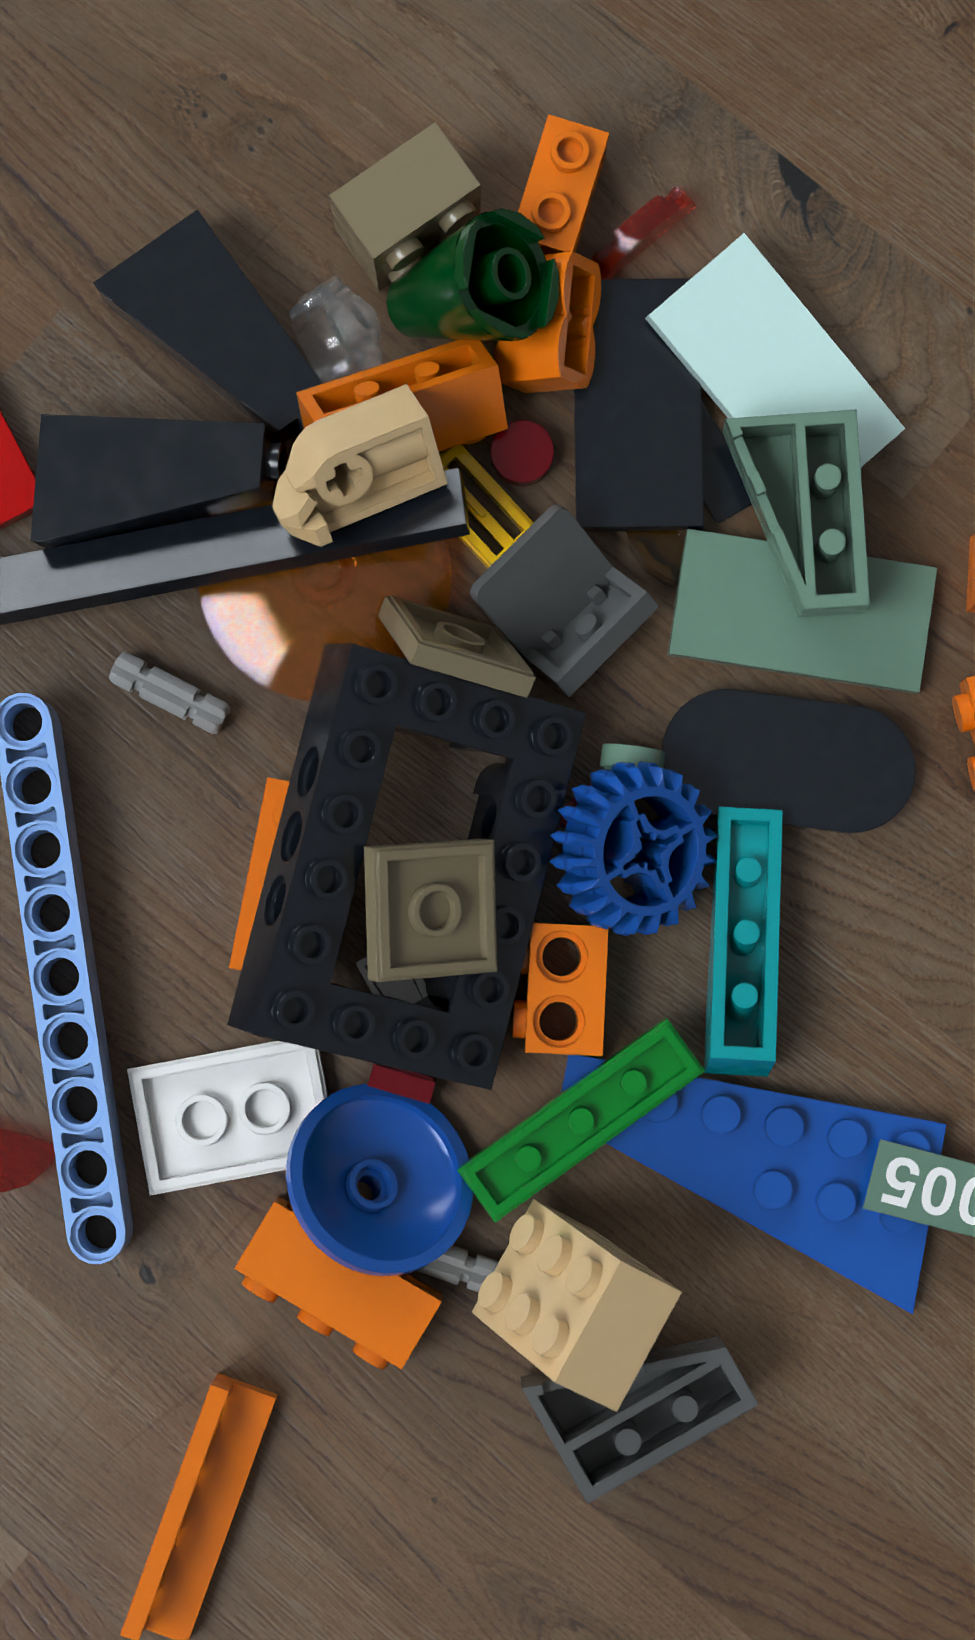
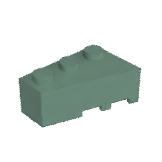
M857 409L726 418L722 433L798 617L863 613L870 605Z

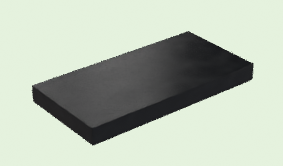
M691 278L601 279L600 306L593 324L595 335L593 374L587 388L573 389L575 514L577 522L585 532L678 531L687 529L702 531L701 384L645 319Z

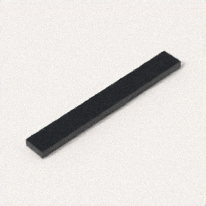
M459 468L445 470L444 473L448 484L332 531L330 534L333 542L322 547L292 536L280 524L272 505L1 557L0 625L470 535L464 480Z

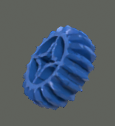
M640 761L638 766H635L634 763L618 762L612 764L610 771L600 769L596 772H590L591 786L579 785L572 788L577 806H565L558 809L559 813L567 821L565 831L560 830L550 835L556 842L563 844V853L549 861L555 868L566 870L565 875L556 887L560 888L563 893L573 895L569 907L573 908L576 913L587 915V921L591 925L602 929L609 928L616 934L629 936L636 932L649 935L657 933L659 925L670 926L679 924L678 909L688 911L689 909L697 908L692 895L693 889L702 890L711 887L701 874L704 866L717 862L712 855L706 853V844L719 835L713 832L712 829L703 828V823L712 813V810L703 804L696 803L700 790L694 788L692 784L682 783L683 775L671 769L658 767L656 763ZM640 798L645 799L654 808L658 818L653 821L647 820L644 813H638L634 801ZM615 877H622L625 883L632 885L635 894L627 898L621 897L611 885L610 880Z

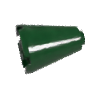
M499 208L476 215L391 283L387 292L386 304L393 325L399 332L410 338L519 341L532 336L539 328L545 327L551 321L559 299V271L555 258L546 261L538 241L545 239L542 232L524 215L508 209Z

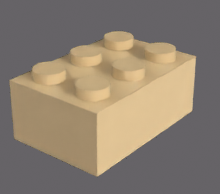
M533 1199L526 1214L521 1216L514 1224L510 1233L509 1245L494 1272L490 1273L483 1281L479 1289L478 1301L472 1313L552 1381L617 1412L682 1291L592 1228Z

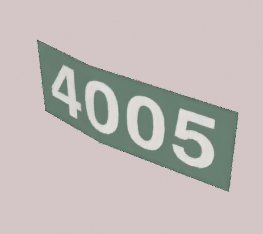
M880 1139L863 1209L975 1237V1164Z

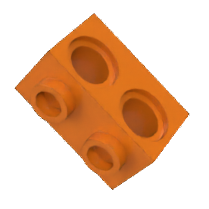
M548 114L518 212L534 223L542 232L545 239L538 241L544 254L576 252L606 157L609 132Z
M533 923L521 974H527L526 1000H514L512 1038L524 1039L525 1053L603 1056L608 929L587 925ZM555 938L570 940L579 952L577 967L571 973L564 976L550 973L544 966L542 959L545 946ZM554 1002L568 1004L576 1015V1026L573 1032L563 1039L547 1037L542 1032L539 1024L543 1009Z

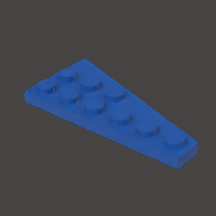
M568 1055L561 1092L606 1061V1059L585 1055ZM697 1077L606 1143L913 1314L929 1225L863 1209L880 1139L941 1155L946 1124Z

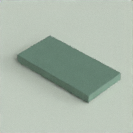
M687 529L684 538L667 656L917 694L920 692L937 567L867 557L870 605L863 613L798 617L767 541Z

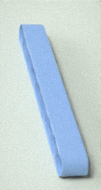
M16 693L8 696L0 703V775L66 1235L70 1249L78 1259L89 1264H102L115 1258L129 1245L133 1236V1218L61 722L53 707L32 694ZM27 708H37L42 717V728L39 734L28 741H19L13 731V722L16 715ZM44 770L51 780L50 794L41 803L36 805L29 804L24 799L22 784L30 773ZM45 833H53L58 838L61 846L60 856L52 866L40 868L32 859L31 846L38 836ZM58 895L68 903L70 918L61 930L52 932L42 924L40 909L48 898ZM63 958L72 961L79 972V982L76 988L67 995L57 993L51 987L49 981V972L52 965ZM69 1022L81 1025L88 1035V1047L79 1058L66 1056L60 1050L58 1044V1035L61 1028ZM76 1086H84L90 1089L96 1096L98 1102L97 1112L89 1122L77 1120L69 1113L67 1098ZM85 1150L100 1154L106 1162L107 1175L99 1185H90L84 1182L77 1173V1159ZM102 1215L109 1218L114 1224L116 1240L112 1247L98 1248L87 1239L85 1228L90 1216Z

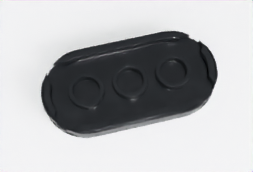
M734 689L712 690L692 698L677 711L666 728L661 750L666 752L664 769L678 772V774L683 775L682 783L692 784L694 788L699 789L700 792L696 803L703 804L712 810L710 815L717 816L719 807L783 810L782 825L845 834L862 833L878 828L890 821L901 811L911 795L915 781L914 753L907 737L899 726L878 711L846 704Z

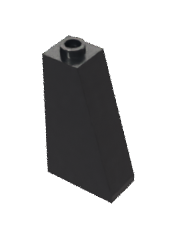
M198 209L93 282L100 296L113 312L253 421L265 423L280 436V442L284 443L294 435L297 438L304 430L296 392L323 383Z
M41 414L30 541L47 549L190 521L274 500L277 481L287 466L286 446L284 443H280V436L265 423Z

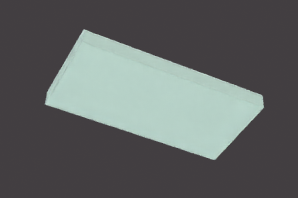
M745 233L645 318L727 418L857 409L861 467L905 430L901 422Z

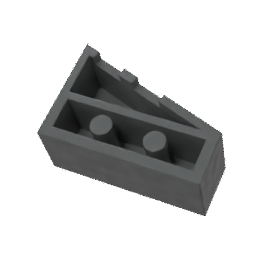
M719 1336L650 1350L617 1412L555 1383L543 1372L521 1376L522 1390L587 1504L759 1405Z

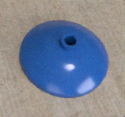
M367 1084L341 1089L322 1100L302 1120L293 1136L288 1151L286 1163L287 1191L291 1206L301 1227L311 1241L328 1257L360 1273L374 1276H398L414 1272L429 1265L442 1256L460 1236L469 1217L473 1198L472 1190L457 1171V1168L466 1162L469 1157L461 1138L449 1120L431 1103L427 1104L367 1086ZM358 1182H364L369 1185L373 1193L372 1200L365 1199L359 1194Z

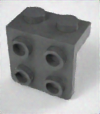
M561 505L549 507L474 582L470 590L472 599L508 639L529 666L568 697L588 680L659 608L646 590L609 563L573 515Z

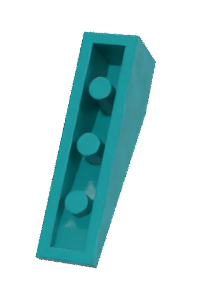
M737 807L718 808L716 834L719 836L716 837L715 859L717 862L714 865L704 1073L768 1077L776 1062L783 810Z

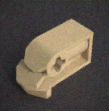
M405 384L319 419L305 427L296 438L286 470L278 479L272 505L280 524L292 536L322 547L333 542L330 532L448 484L429 416L408 385Z

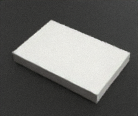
M273 1041L127 1069L149 1194L156 1195L286 1170L288 1151L297 1128L306 1115L328 1097L320 1050L282 1041Z

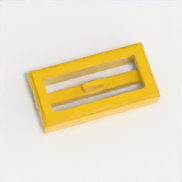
M462 445L446 449L440 454L444 471L449 470L447 466L456 460L522 532L513 540L465 488L467 510L503 548L498 555H495L470 527V535L459 537L488 569L534 522Z

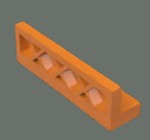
M220 1373L214 1378L209 1387L120 1636L131 1640H139L146 1629L173 1640L190 1639L278 1394Z

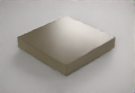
M390 595V597L385 596L377 616L410 664L528 698L536 677L497 627L394 595Z
M472 839L364 847L368 980L387 982L498 972L494 840Z

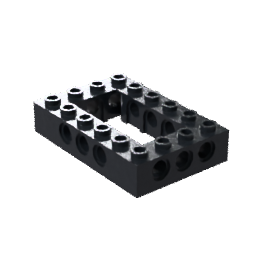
M354 643L325 644L227 1025L264 1038L492 1090L554 839L550 835L557 831L561 815L558 809L563 807L586 713L531 696L525 698L410 664L407 659ZM394 732L439 738L450 741L449 747L457 750L477 751L506 757L505 763L488 765L478 776L473 794L479 796L468 840H494L498 972L426 978L428 998L435 1006L443 1009V1011L389 996L383 997L331 982Z

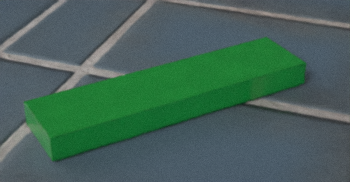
M665 1017L461 1164L457 1171L496 1223L700 1076L705 1070L667 1017Z

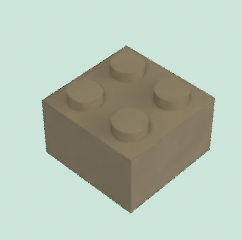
M434 122L329 195L335 231L376 289L380 291L395 281L465 223L481 213V184L438 124Z

